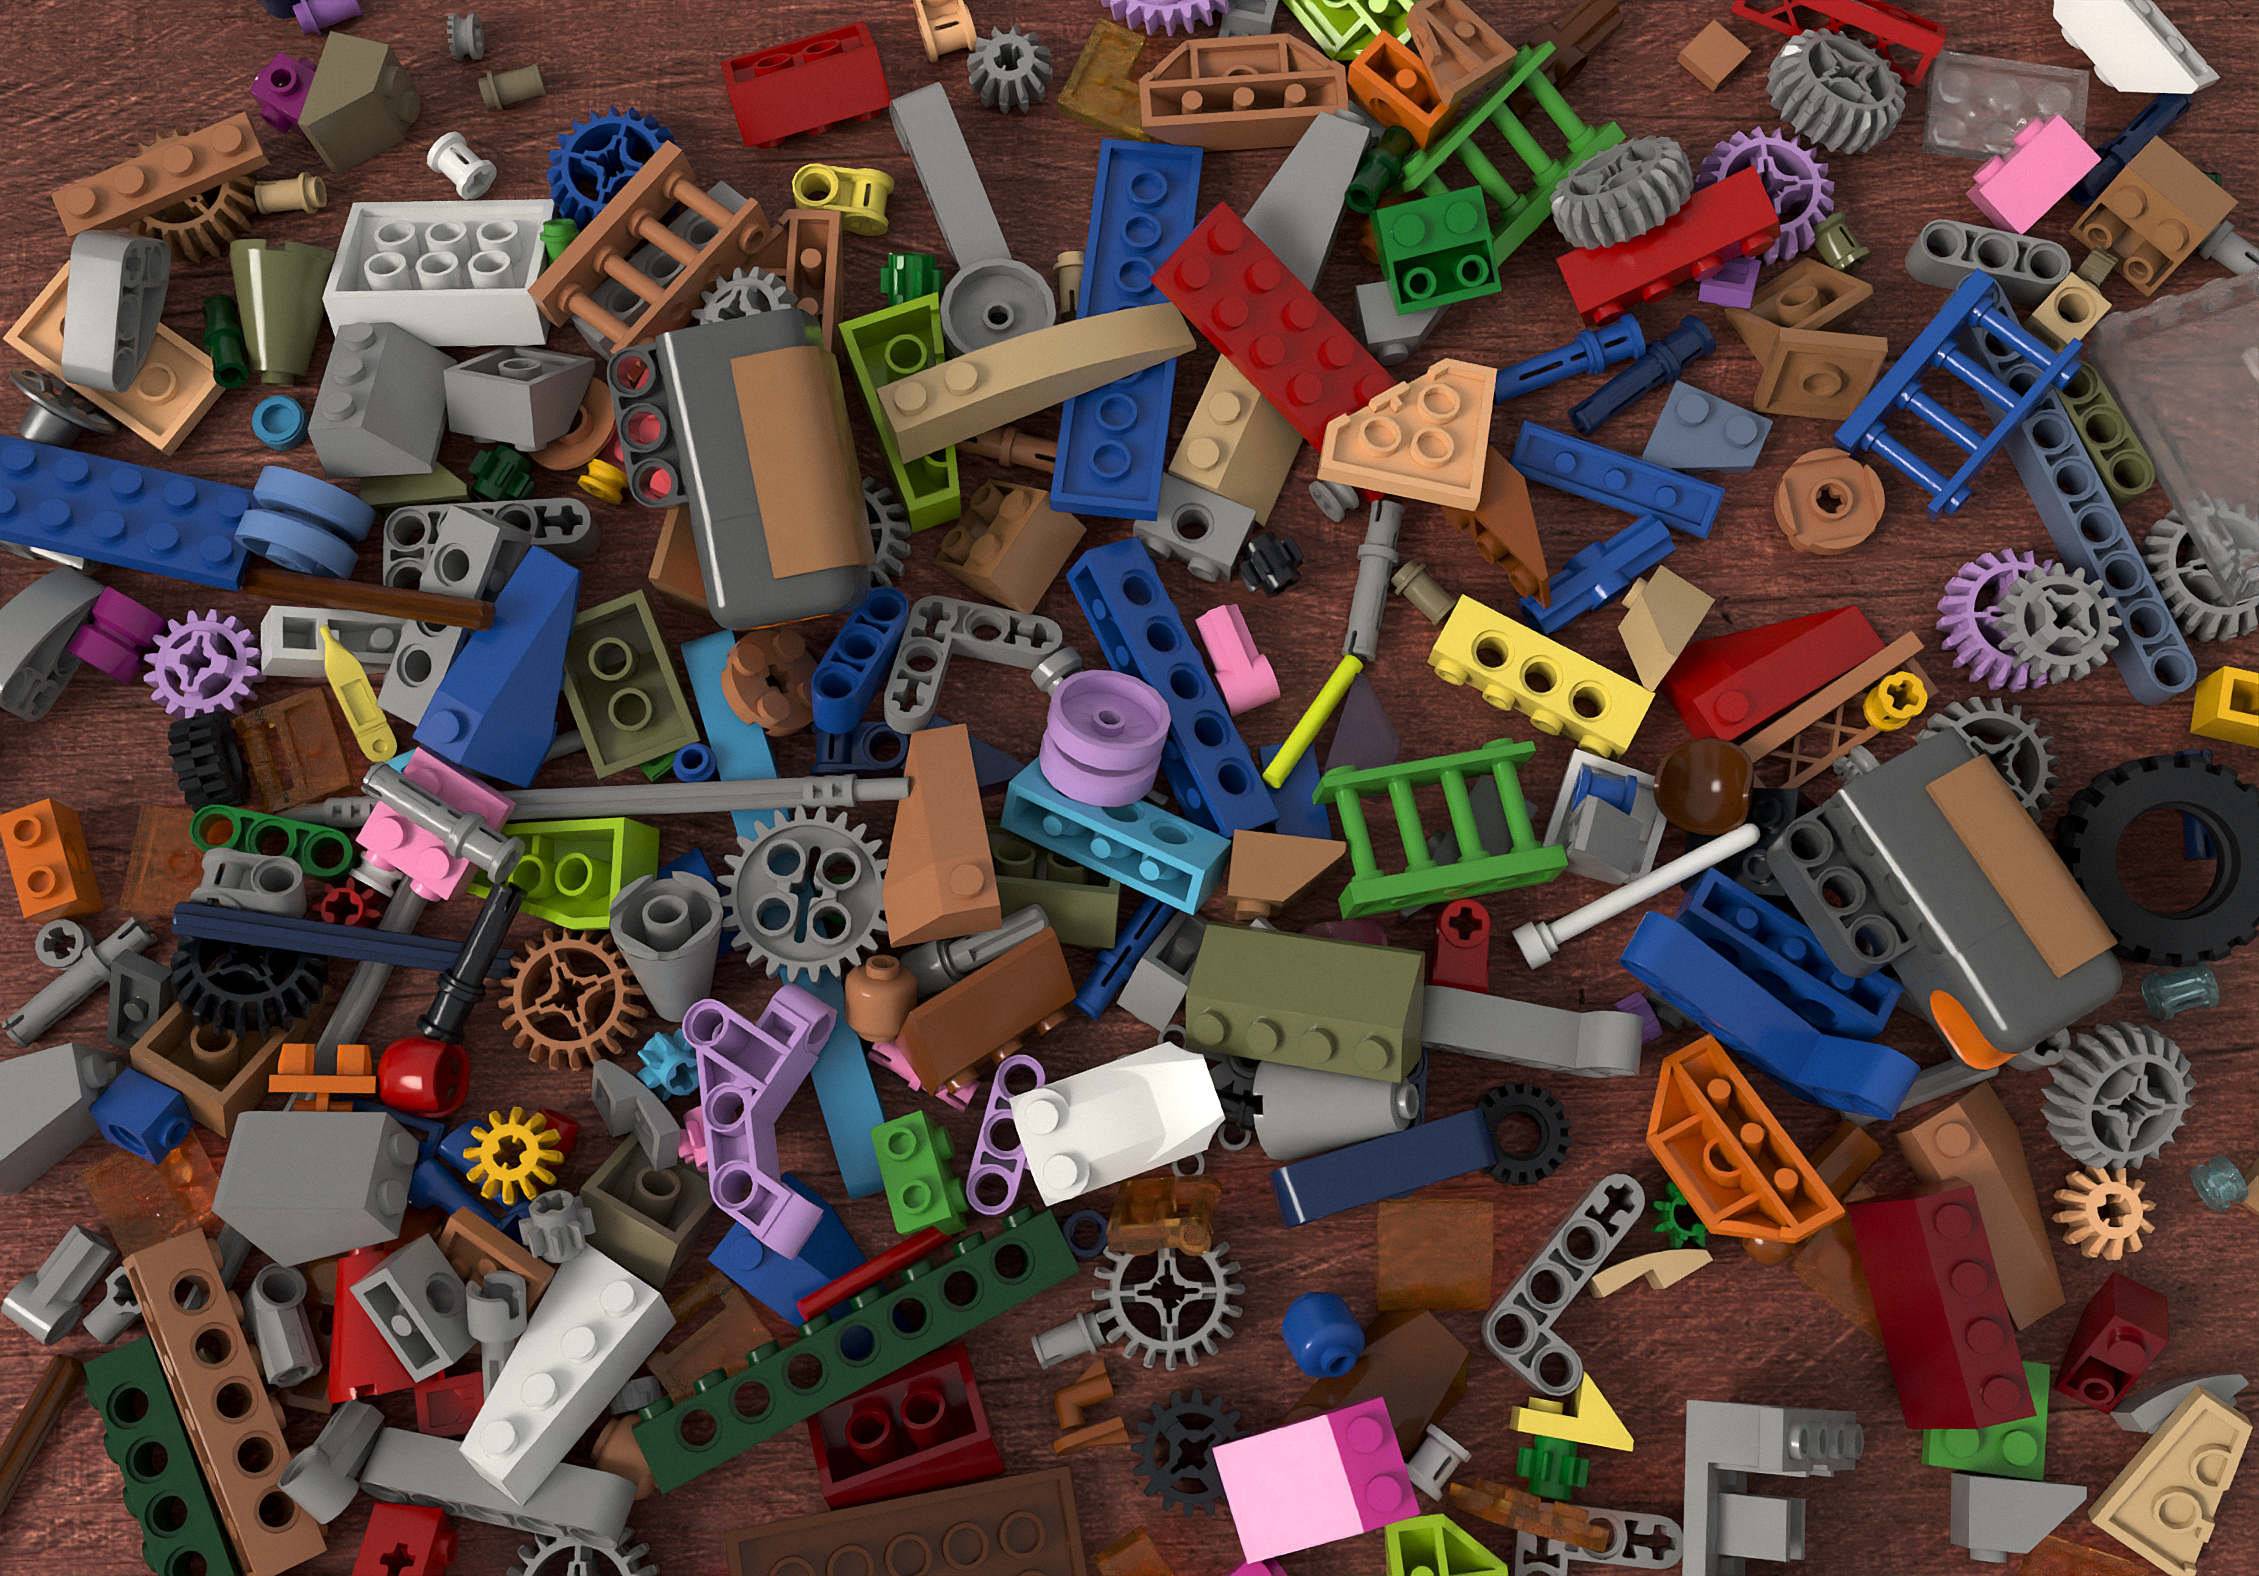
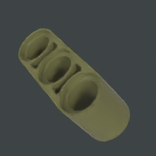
M2077 360L2083 364V367L2067 386L2073 392L2075 398L2066 396L2055 386L2054 390L2116 510H2123L2151 487L2155 479V469L2097 371L2090 364ZM2086 429L2096 432L2102 443L2092 440L2088 436ZM2113 473L2122 476L2127 481L2128 488L2119 485Z

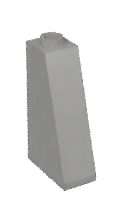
M1336 109L1334 115L1322 111L1318 114L1242 220L1314 296L1316 295L1348 207L1344 197L1345 191L1348 190L1347 187L1359 173L1360 161L1368 151L1373 139L1371 128L1363 126L1365 118L1343 109Z

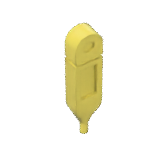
M328 624L320 626L319 630L325 641V673L361 750L373 762H386L390 760L396 753L397 742L389 724L386 722L387 719L381 707L376 705L377 698L361 664L348 649L334 639Z

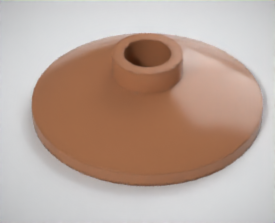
M592 376L568 433L547 442V447L542 450L527 451L529 456L539 465L552 470L573 469L596 457L609 443L617 426L609 387L602 380Z

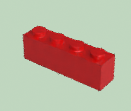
M1755 166L1746 168L1690 195L1691 198L1680 206V211L1676 215L1668 216L1665 218V223L1662 226H1654L1647 231L1646 235L1640 234L1632 237L1628 243L1624 241L1617 242L1610 248H1605L1603 245L1592 250H1587L1586 247L1577 248L1556 258L1585 326L1588 327L1594 323L1597 326L1611 324L1626 314L1625 309L1639 302L1645 301L1646 304H1652L1661 301L1675 291L1674 286L1693 277L1695 281L1708 279L1724 269L1723 263L1743 254L1745 258H1751L1769 250L1775 244L1774 240L1781 237L1780 221Z

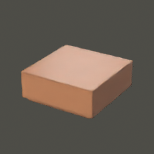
M1714 19L1680 52L1677 61L1712 92H1715L1748 60L1752 51Z

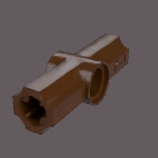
M1583 0L1556 25L1549 22L1539 29L1527 45L1530 49H1533L1545 42L1551 41L1556 49L1538 68L1554 88L1560 92L1570 85L1581 73L1589 57L1622 28L1625 18L1621 14L1618 3L1615 0ZM1505 71V72L1502 73L1497 79H1495V80L1487 87L1486 92H1487L1507 71ZM1523 82L1504 100V103L1518 120L1525 117L1531 109L1539 104Z

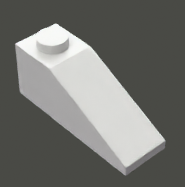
M271 605L261 622V675L327 677L324 667L325 641L319 630L320 626L328 624L334 639L357 658L365 674L386 673L390 668L401 638L403 624L407 619L352 610Z

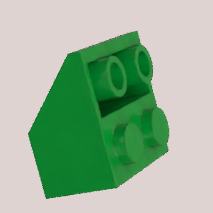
M1481 185L1470 186L1369 212L1379 263L1397 316L1502 291Z

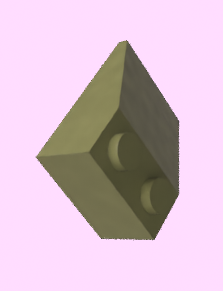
M640 589L577 613L573 635L568 638L563 672H566L564 692L598 780L680 750L688 744L701 742L702 740L678 665L652 595Z

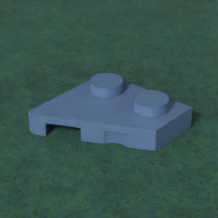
M1676 380L1641 459L1676 471H1682V473L1688 475L1705 474L1712 470L1720 471L1723 474L1749 473L1754 467L1773 421Z

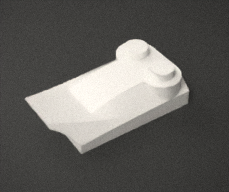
M1171 1041L1009 1098L1023 1150L1046 1207L1207 1150L1216 1129L1226 1119L1203 1054L1183 1050L1171 1043Z

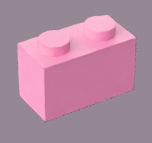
M2060 114L2044 118L2042 121L2037 116L2031 119L2012 137V140L2017 144L2002 159L1998 155L1993 156L1972 176L1977 183L1966 195L1999 230L2023 235L2102 160Z

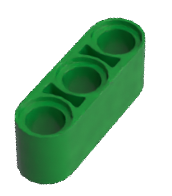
M225 805L203 807L194 814L190 822L189 833L191 839L204 853L214 848H229L239 852L264 855L262 848L265 839L270 834L284 832L288 834L289 845L280 856L292 858L296 861L303 871L304 879L328 884H339L352 877L348 874L351 868L355 869L359 866V854L356 847L341 831L333 828ZM219 821L232 822L233 834L231 838L222 845H210L207 840L210 827ZM329 844L342 845L344 848V858L337 867L323 869L318 866L317 856L324 846Z

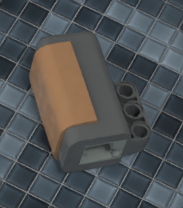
M799 308L773 310L657 335L655 342L626 347L617 351L610 358L607 366V380L629 488L633 497L640 504L650 508L677 509L689 506L690 520L708 608L713 619L720 626L729 630L763 629L850 612L859 608L867 600L870 593L868 568L876 566L877 562L836 355L824 348L818 318ZM644 361L649 369V377L641 388L633 389L628 381L629 370L634 363ZM654 415L659 421L660 433L654 442L646 445L639 435V427L646 417ZM664 469L671 478V488L665 497L657 499L650 489V481L657 471Z
M1953 726L1935 734L1841 788L1821 806L1794 820L1776 837L1768 848L1767 862L1772 873L1837 969L1849 977L1863 978L1891 964L1953 1059L1963 1068L1985 1072L2000 1066L2109 1002L2122 986L2123 971L2118 959L2110 949L2119 942L2051 843L1987 755L1982 754L1975 757ZM1790 841L1802 844L1808 850L1810 860H1803L1797 857L1790 847ZM1822 888L1830 889L1839 896L1841 908L1829 905L1824 899ZM1855 936H1861L1869 941L1874 950V957L1863 954L1857 948Z

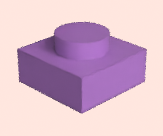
M1736 257L1723 263L1725 267L1718 274L1701 281L1698 301L1716 303L1724 307L1734 306L1750 309L1759 276L1761 260Z

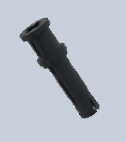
M506 880L500 884L492 883L493 886L452 969H446L443 973H440L436 981L439 990L427 1014H421L417 1019L416 1026L425 1034L452 1045L463 1043L466 1037L463 1028L475 1004L482 1003L486 996V986L483 984V981L523 900L528 895V892L517 884L509 882L507 887L505 886Z

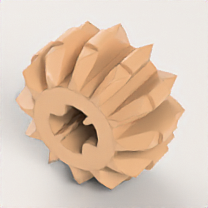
M2086 1166L2084 1174L2075 1171L2066 1175L2065 1178L2070 1190H2057L2053 1195L2059 1203L2065 1205V1211L2057 1212L2051 1218L2056 1223L2068 1222L2070 1226L2064 1233L2062 1241H2065L2067 1244H2076L2081 1241V1255L2093 1258L2102 1253L2106 1260L2121 1259L2123 1249L2128 1252H2137L2143 1247L2138 1233L2150 1234L2155 1229L2148 1220L2143 1218V1212L2151 1211L2157 1205L2151 1200L2140 1201L2138 1195L2143 1191L2145 1182L2140 1179L2126 1182V1168L2115 1171L2107 1170L2106 1172L2104 1167L2098 1170L2092 1166ZM2107 1204L2110 1216L2100 1219L2097 1207Z

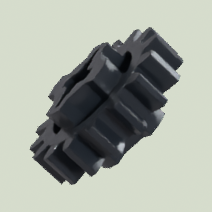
M1194 1388L1190 1402L1183 1403L1177 1391H1173L1170 1395L1172 1407L1165 1410L1154 1401L1150 1405L1156 1417L1154 1422L1151 1424L1147 1421L1139 1420L1136 1425L1146 1435L1145 1442L1131 1443L1130 1451L1144 1455V1462L1135 1466L1133 1473L1134 1476L1149 1475L1151 1481L1143 1491L1147 1497L1154 1495L1159 1490L1164 1494L1162 1510L1167 1512L1174 1505L1175 1501L1183 1503L1184 1516L1191 1518L1194 1505L1202 1503L1210 1516L1215 1514L1213 1499L1221 1496L1228 1502L1218 1467L1215 1464L1216 1460L1212 1447L1218 1446L1227 1436L1231 1442L1250 1436L1252 1433L1251 1430L1242 1429L1236 1431L1233 1425L1238 1421L1241 1413L1238 1409H1235L1224 1415L1220 1411L1223 1403L1222 1396L1217 1394L1210 1404L1207 1405L1202 1403L1201 1390ZM1185 1413H1200L1213 1418V1420L1203 1428L1185 1427L1176 1416ZM1161 1430L1170 1442L1169 1458L1157 1469L1154 1461V1444ZM1210 1434H1214L1206 1442L1207 1446L1202 1451L1206 1460L1203 1465L1197 1467L1195 1463L1188 1462L1184 1466L1181 1464L1177 1469L1171 1471L1178 1464V1459L1183 1453L1179 1445L1181 1440L1187 1437L1189 1441L1196 1443L1200 1439L1205 1440ZM1182 1477L1199 1478L1208 1489L1199 1492H1187L1179 1490L1172 1485Z

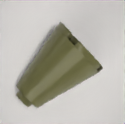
M239 239L232 241L229 258L250 372L261 375V384L285 388L294 387V379L305 378L326 310L322 298L335 260V252L318 246L285 241L284 246H266L267 239Z

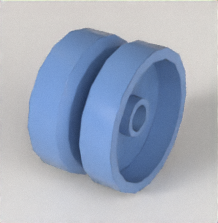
M264 466L253 491L254 498L264 509L245 510L234 539L253 553L295 572L349 580L359 556L347 542L365 541L376 512L371 506L356 496L320 479L291 469Z

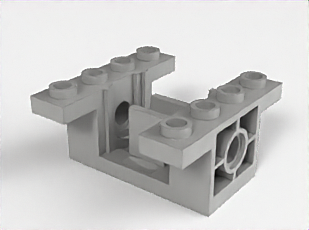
M1687 1400L1682 1576H1745V1557L1789 1562L1790 1559L1805 1560L1806 1499L1747 1493V1472L1807 1478L1809 1475L1834 1477V1471L1855 1470V1459L1859 1460L1861 1458L1864 1447L1862 1427L1860 1424H1856V1411L1728 1401Z

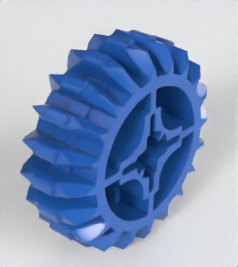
M611 105L608 116L600 118L599 114L591 109L589 117L591 122L583 125L581 122L573 119L572 128L575 133L572 136L558 133V143L561 149L549 151V160L553 167L546 170L547 180L552 187L550 188V196L554 204L560 207L559 211L563 219L575 220V227L580 229L581 232L643 167V163L638 162L635 156L637 149L653 156L667 140L681 149L680 145L676 144L672 132L666 126L660 128L657 119L651 114L641 119L639 111L631 107L624 117H621L619 110ZM581 180L590 181L592 187L596 188L599 194L597 202L588 199L580 193ZM675 204L668 210L666 215L676 216L677 208Z

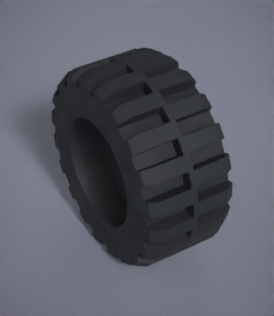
M2164 754L2124 762L2115 768L2104 770L2091 779L2092 783L2089 786L2078 790L2068 803L2071 808L2066 816L2059 817L2053 831L2059 834L2057 846L2053 848L2119 942L2110 948L2115 956L2128 961L2160 967L2198 966L2199 962H2216L2231 955L2230 949L2237 945L2247 946L2259 935L2255 929L2259 924V789L2254 783L2243 784L2237 779L2239 772L2224 764H2209L2204 757ZM2155 809H2176L2195 817L2211 836L2216 850V874L2209 891L2198 904L2177 913L2150 911L2132 901L2124 891L2116 871V849L2122 832L2136 817Z

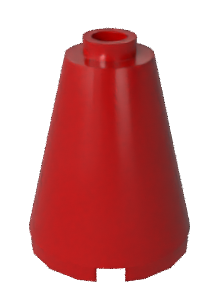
M384 1242L350 1250V1257L338 1259L327 1391L329 1404L354 1400L358 1396L388 1393L448 1378L446 1368L416 1383L349 1289L391 1253L397 1251V1248L385 1249Z

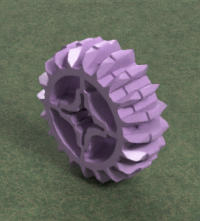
M1760 126L1752 130L1749 138L1738 131L1732 135L1729 143L1721 141L1715 146L1712 155L1704 158L1699 168L1701 172L1694 181L1695 187L1693 192L1696 193L1729 177L1737 171L1754 165L1777 217H1779L1780 213H1787L1790 208L1800 207V216L1791 222L1780 225L1781 237L1774 240L1775 244L1769 250L1760 254L1765 265L1768 267L1775 262L1778 255L1788 262L1795 257L1798 250L1805 252V250L1812 246L1815 241V234L1812 228L1822 220H1827V217L1833 211L1834 201L1830 197L1834 192L1835 182L1824 179L1829 172V163L1814 164L1813 161L1817 156V147L1803 151L1799 148L1801 142L1800 135L1792 138L1790 142L1782 140V133L1779 127L1772 132L1769 138L1765 137Z
M2010 548L2002 550L1996 558L1989 552L1982 554L1976 559V564L1967 562L1958 570L1959 577H1953L1945 585L1944 590L1948 596H1944L1938 602L1937 609L1946 614V616L1937 621L1935 629L1950 633L1951 635L1941 643V649H1956L1959 654L1954 659L1952 668H1960L1967 663L1973 668L1970 672L1969 682H1977L1984 675H1987L1989 690H1998L2006 682L2011 693H2017L2026 688L2027 684L2032 689H2038L2047 683L2048 678L2051 679L2049 671H2046L2036 680L2031 679L2030 670L2032 665L2027 662L2014 668L2011 663L2017 655L2016 651L2013 648L2000 650L1998 646L2008 637L2007 631L1994 629L1993 624L2006 614L1996 606L1998 601L2006 594L2011 595L2007 588L2019 577L2025 579V575L2037 567L2034 562L2033 550L2024 552L2018 559H2016ZM2053 559L2045 560L2039 565L2045 574L2053 566ZM1995 585L1996 595L1991 598L1992 605L1982 612H1974L1975 600L1979 590ZM2057 619L2053 621L2054 625L2059 629L2062 624ZM1985 638L1988 639V640H1990V641L1993 643V645L1995 646V648H1994L1993 646H1991V645L1985 640ZM2048 652L2060 656L2057 652Z

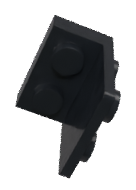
M1753 788L1749 813L1744 823L1740 826L1747 823L1756 825L1760 830L1758 842L1711 867L1755 895L1768 897L1784 910L1798 911L1772 873L1767 862V851L1770 844L1788 825L1819 806L1799 789ZM1687 831L1685 854L1724 834L1703 835ZM1790 841V847L1797 857L1803 860H1810L1808 850L1802 844ZM1709 868L1681 881V889L1687 892Z

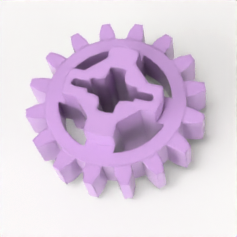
M210 609L206 620L194 610L188 611V624L184 626L173 619L169 620L168 625L172 633L167 638L157 634L152 638L160 646L159 652L145 654L144 660L155 667V671L143 676L144 682L154 688H158L150 696L152 700L163 707L167 706L165 712L178 720H181L184 716L186 719L213 711L224 712L229 710L238 717L243 715L239 702L243 698L256 701L258 695L250 689L253 682H264L267 678L266 675H261V671L255 668V665L261 663V650L253 648L260 640L258 636L249 629L244 630L245 624L231 615L225 620V616L214 609ZM227 639L232 643L236 651L237 660H232L229 657L231 647L226 644ZM174 676L181 678L180 689L185 692L184 697L177 689Z

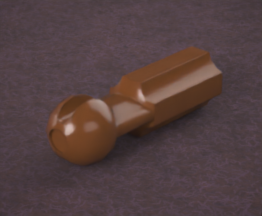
M1846 1120L1807 1161L1837 1201H1839L1882 1157L1883 1150L1858 1125ZM1740 1237L1743 1250L1754 1261L1763 1264H1779L1790 1257L1796 1243Z

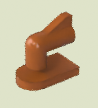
M1103 1359L1094 1362L1073 1385L1061 1388L1055 1393L1053 1405L1062 1431H1073L1085 1427L1087 1424L1082 1408L1115 1397ZM1119 1416L1066 1435L1053 1443V1448L1056 1456L1059 1457L1071 1455L1091 1447L1131 1443L1122 1417Z

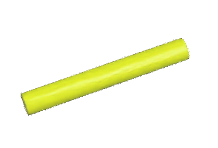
M1346 655L1263 773L1262 778L1268 785L1273 788H1280L1362 670L1363 664L1358 658L1352 655Z

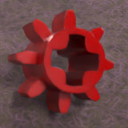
M349 877L346 882V888L336 889L326 883L324 887L328 894L322 903L311 905V909L322 914L324 922L372 928L375 921L380 922L384 916L376 911L372 905L378 901L381 896L380 893L371 888L359 895L361 885L354 877ZM352 904L358 907L357 915H348L345 921L339 918L341 910L350 909Z

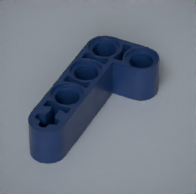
M1476 1108L1285 1166L1270 1172L1267 1177L1283 1228L1287 1230L1342 1211L1498 1164L1499 1160L1482 1108Z

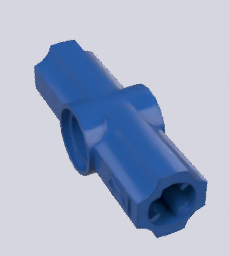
M1649 513L1602 544L1601 541H1597L1572 557L1562 567L1560 573L1549 579L1552 606L1545 610L1532 596L1519 599L1518 606L1523 614V619L1531 630L1549 637L1572 623L1591 609L1592 612L1600 610L1623 594L1632 585L1631 582L1674 553L1676 548L1672 542L1670 532L1661 520L1655 519Z

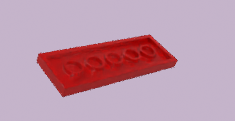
M1224 201L1217 204L1149 278L1320 454L1328 422L1344 413L1347 416L1352 415L1368 406L1370 399L1398 384ZM1352 486L1369 505L1375 500L1380 501L1386 494Z

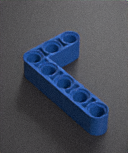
M1646 912L1618 961L1628 972L1791 1095L1805 1102L1892 1121L1921 1070L1913 1060L1887 1046L1821 1034L1684 926L1658 912Z

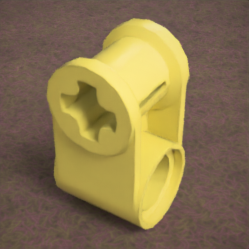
M815 163L801 167L795 174L792 185L797 209L840 210L843 231H851L865 236H879L887 232L889 221L885 217L887 196L893 192L895 183L893 178L887 173L868 168L851 169ZM815 191H823L829 194L820 201H812L806 198Z

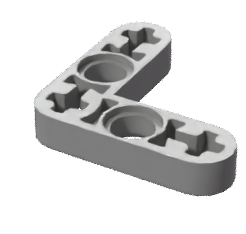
M930 595L921 598L911 609L884 693V717L887 724L894 731L902 734H912V732L922 731L926 728L934 715L952 653L1035 670L1047 658L1062 650V631L1059 625L1043 616L1028 615L1014 610L945 596ZM933 617L941 618L942 620L937 623L934 639L927 637V624L932 622ZM981 625H991L996 627L1001 634L996 639L986 641L976 638L972 631ZM1010 632L1017 633L1015 635V644H1010ZM1036 639L1045 640L1041 648H1034L1031 645L1034 644ZM927 656L936 662V666L926 672H917L912 670L907 663L913 657ZM909 688L916 690V705L912 706L910 712L901 711L900 708L904 707L907 703Z
M1543 1500L1531 1501L1522 1506L1515 1518L1510 1576H1527V1574L1533 1571H1543L1549 1576H1567L1568 1559L1650 1569H1667L1677 1564L1683 1556V1532L1680 1526L1672 1519L1656 1513ZM1546 1511L1547 1520L1556 1524L1557 1527L1555 1535H1546L1544 1539V1554H1556L1555 1565H1550L1538 1559L1523 1561L1525 1550L1534 1554L1537 1553V1537L1527 1531L1528 1521H1538L1539 1512ZM1602 1517L1612 1524L1615 1537L1608 1549L1596 1552L1586 1545L1583 1533L1589 1521ZM1633 1520L1630 1532L1643 1535L1653 1534L1655 1525H1660L1661 1533L1670 1537V1547L1660 1548L1658 1557L1653 1558L1651 1548L1642 1544L1629 1543L1631 1555H1622L1628 1539L1624 1521Z

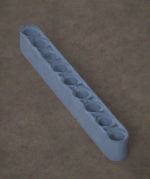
M1973 273L1966 275L1958 282L1941 305L1940 311ZM1995 280L1994 295L1991 297L1996 302L1994 308L2022 327L2001 286ZM1968 324L1955 339L1959 343L1957 348L1959 351L2011 389L2019 391L2023 396L2044 373V371L1980 325L1974 328ZM1986 343L1997 347L2002 356H1996L1991 353L1986 347ZM2053 388L2006 441L2004 447L2069 574L2081 567L2085 569L2084 583L2090 585L2099 579L2104 582L2101 590L2098 592L2101 599L2115 597L2117 603L2109 608L2107 612L2108 616L2122 619V625L2108 633L2119 640L2118 646L2112 649L2110 654L2130 693L2137 701L2144 705H2162L2193 685L2197 676L2195 660ZM1977 392L1996 428L2007 413ZM2033 434L2043 437L2047 441L2049 449L2038 445L2033 438ZM2056 480H2062L2067 483L2073 495L2064 493L2058 487ZM2081 526L2092 530L2097 542L2088 540L2083 535ZM2105 572L2117 578L2120 583V590L2115 589L2107 582ZM2130 620H2134L2142 626L2145 638L2134 633L2130 626ZM2155 667L2162 669L2167 674L2169 686L2158 680L2154 671Z

